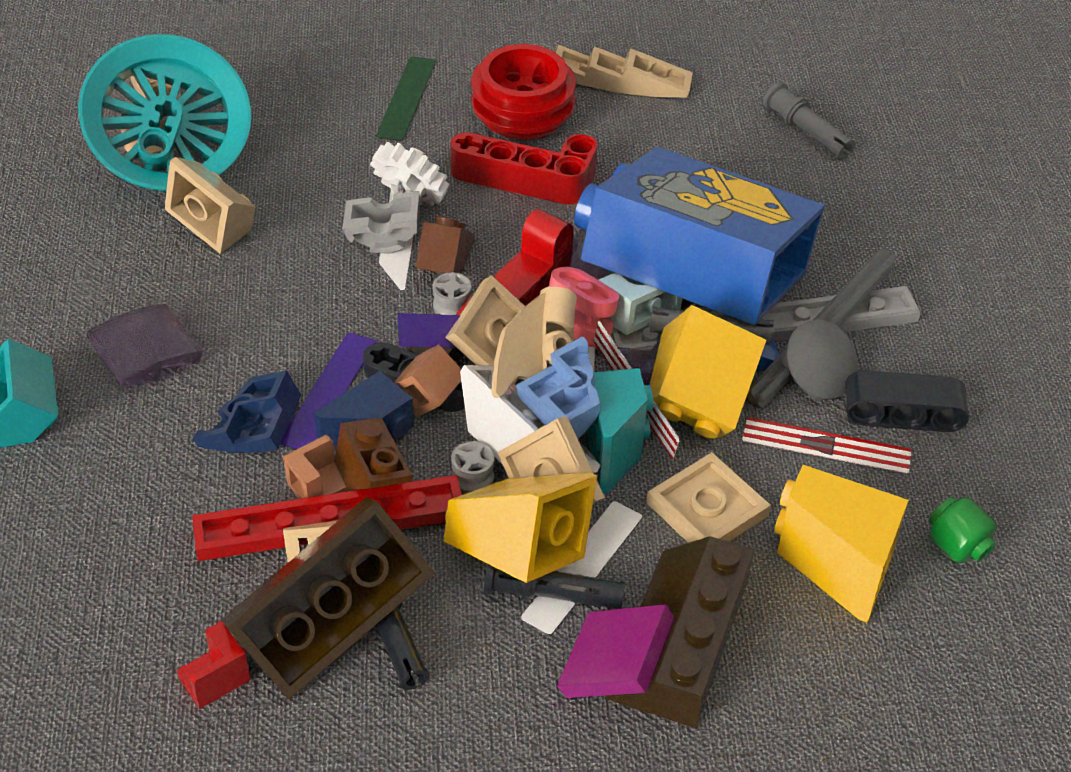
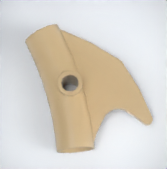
M557 286L542 289L540 295L521 309L501 331L493 368L491 394L494 398L503 396L515 378L526 380L552 366L550 354L574 341L577 296L573 291Z

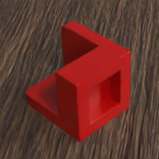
M222 621L205 629L209 652L177 670L179 680L199 709L251 681L246 653Z

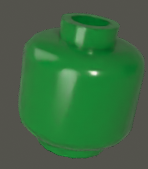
M954 497L948 498L937 507L928 520L932 525L929 532L931 540L957 563H964L972 558L980 562L997 545L992 539L997 529L996 521L969 497H963L958 500Z

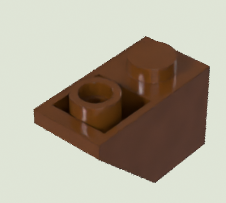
M436 217L435 224L423 222L415 268L443 274L451 272L462 274L474 243L475 234L465 230L466 224L454 219Z
M382 418L340 423L334 463L348 491L411 482L412 474Z

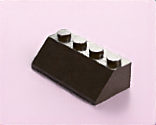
M365 497L221 620L289 700L433 576L435 572L376 500Z
M709 536L662 551L640 607L666 604L675 618L646 693L605 695V699L697 729L748 584L754 549Z

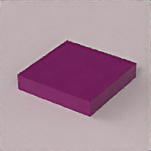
M666 604L588 612L557 687L566 698L646 693L675 618Z

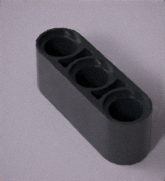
M863 370L852 373L845 381L847 417L857 425L955 432L964 428L969 422L965 385L961 380L954 377Z

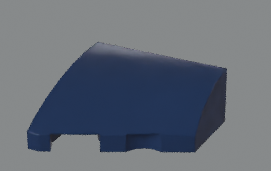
M287 370L250 378L239 389V393L217 411L222 420L212 430H198L193 440L201 448L233 453H256L278 450L300 400L301 393Z

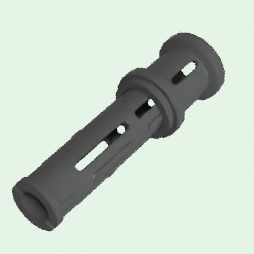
M782 81L773 84L767 90L763 97V107L769 111L775 110L783 117V122L787 125L799 126L836 154L841 160L848 157V154L843 151L844 148L852 153L855 148V141L812 111L808 100L804 97H796L788 91V86Z

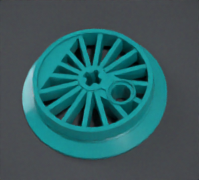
M169 34L144 35L126 40L104 53L91 67L84 79L79 94L78 116L83 137L94 156L103 166L119 178L150 190L167 191L170 160L173 159V147L176 148L181 158L194 161L185 146L186 144L207 160L202 163L204 167L220 176L240 156L249 136L251 106L247 90L236 70L226 59L210 47L182 36ZM134 76L146 98L124 81ZM147 78L157 80L159 91L158 97L156 96L154 90L149 84ZM165 83L172 85L169 96L166 95ZM180 88L185 89L184 94L177 100ZM116 89L134 104L109 96ZM197 94L206 96L190 103ZM220 103L224 112L199 113ZM105 108L128 116L102 117V113ZM164 116H168L165 123V129L163 130L159 128L160 120H162ZM227 124V133L203 127L202 125ZM130 129L109 139L105 133V130ZM197 138L219 144L221 146L216 152H214ZM138 140L124 157L116 150ZM158 146L163 149V152L151 154L147 152L146 148ZM138 158L139 164L143 168L133 164V162ZM167 168V173L159 172Z

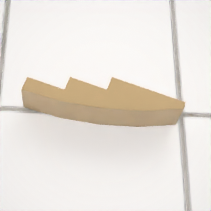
M559 44L555 51L573 70L577 84L647 97L687 98L690 91L693 72L631 48L626 58L595 46L590 56Z

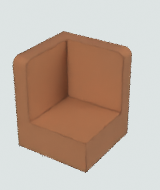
M438 344L416 356L394 383L413 398V413L419 417L441 406L460 383V372L462 369Z
M324 435L283 456L287 485L298 499L348 492L334 463V444L328 435Z

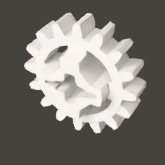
M386 142L385 146L380 145L370 163V166L375 169L374 175L382 177L381 183L389 186L392 192L398 194L419 191L420 205L424 202L430 207H433L434 203L439 205L450 186L445 181L447 175L438 172L440 167L432 164L428 157L424 155V152L413 147L408 151L400 143H397L396 146L390 142Z

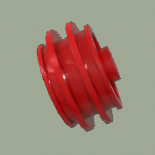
M507 45L493 50L474 69L471 78L473 90L471 103L475 115L491 131L515 139L541 138L555 132L572 115L576 103L574 93L577 81L573 70L555 51L539 45Z

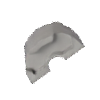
M419 191L394 194L393 200L387 204H379L372 197L346 200L342 231L351 243L355 239L360 244L369 246V252L392 253L405 248V242L417 233L420 205Z

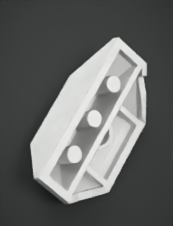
M464 365L460 373L468 432L479 442L489 446L494 453V457L502 464L497 452L545 425L519 399L515 384L511 383L503 396L498 398L492 396L493 366ZM580 443L593 473H596L601 465L596 461L592 453Z

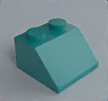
M9 338L0 346V448L33 442L46 428H50L55 423L59 412L56 402L55 377L53 376L51 356Z
M640 368L593 372L595 388L597 389L600 403V412L585 434L589 451L601 465L594 474L597 475V482L603 494H607L642 457L643 440L650 438V424L646 411L653 410V394L651 386L644 385Z

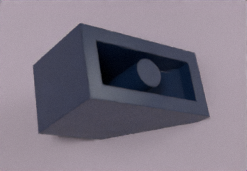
M378 371L314 412L316 437L318 439L328 435L333 440L334 446H337L340 423L382 418L393 440L400 438L414 426L413 398L381 371Z

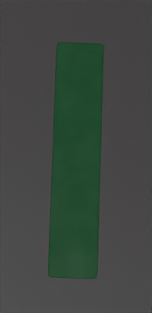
M419 57L409 58L376 137L394 140L404 139L435 60Z

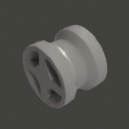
M451 272L439 275L432 284L433 296L435 297L433 300L434 314H457L458 310L470 299L472 293V285L468 277L460 273Z
M470 441L458 445L453 450L451 455L453 469L451 476L457 475L461 494L464 495L494 483V453L489 446L481 442Z

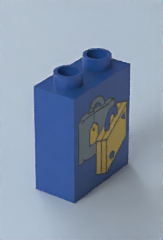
M657 146L630 165L621 163L614 171L612 177L602 184H589L578 201L574 223L577 228L586 231L580 260L756 325L805 275L825 204Z

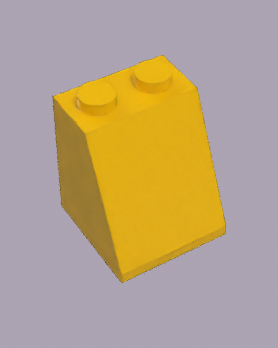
M691 305L666 325L661 334L650 381L654 402L667 420H681L694 426V431L697 434L707 438L716 439L723 437L736 428L766 340Z
M802 465L796 481L788 479L781 495L780 505L787 508L781 509L774 528V533L781 535L777 553L857 619L868 623L893 556L909 500Z
M591 472L510 478L448 500V508L445 515L446 524L443 541L525 583L533 581L585 557L597 475Z

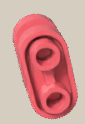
M572 267L554 269L551 273L549 287H563L573 291L577 296L574 339L576 340L583 336L587 340L588 346H594L596 349L594 337L598 321L601 322L610 337L612 336L613 322L608 317L616 313L619 299L618 293L580 269Z

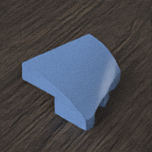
M583 336L550 354L552 366L516 385L519 399L544 425L567 416L577 439L588 430L600 412L593 368L588 353V343Z

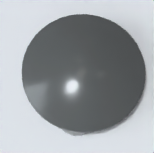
M810 320L799 325L791 334L787 347L781 353L783 365L790 370L796 383L815 401L833 399L845 394L846 379L852 373L858 371L857 354L851 340L838 326L824 320Z

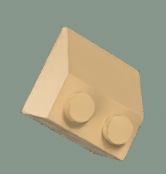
M178 157L170 160L165 210L220 254L251 231L255 206L251 204L246 196L237 193L217 173L211 172L199 162Z

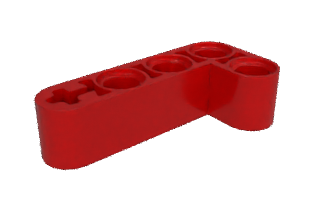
M466 132L455 135L450 141V168L454 178L464 182L561 204H577L585 188L592 183L596 173L597 142L592 136L586 134H575L568 137L560 152Z
M541 209L533 210L528 215L522 228L521 251L493 277L524 306L528 305L540 295L542 289L549 287L551 273L554 269L571 267L573 225ZM470 299L458 310L456 315L462 313Z

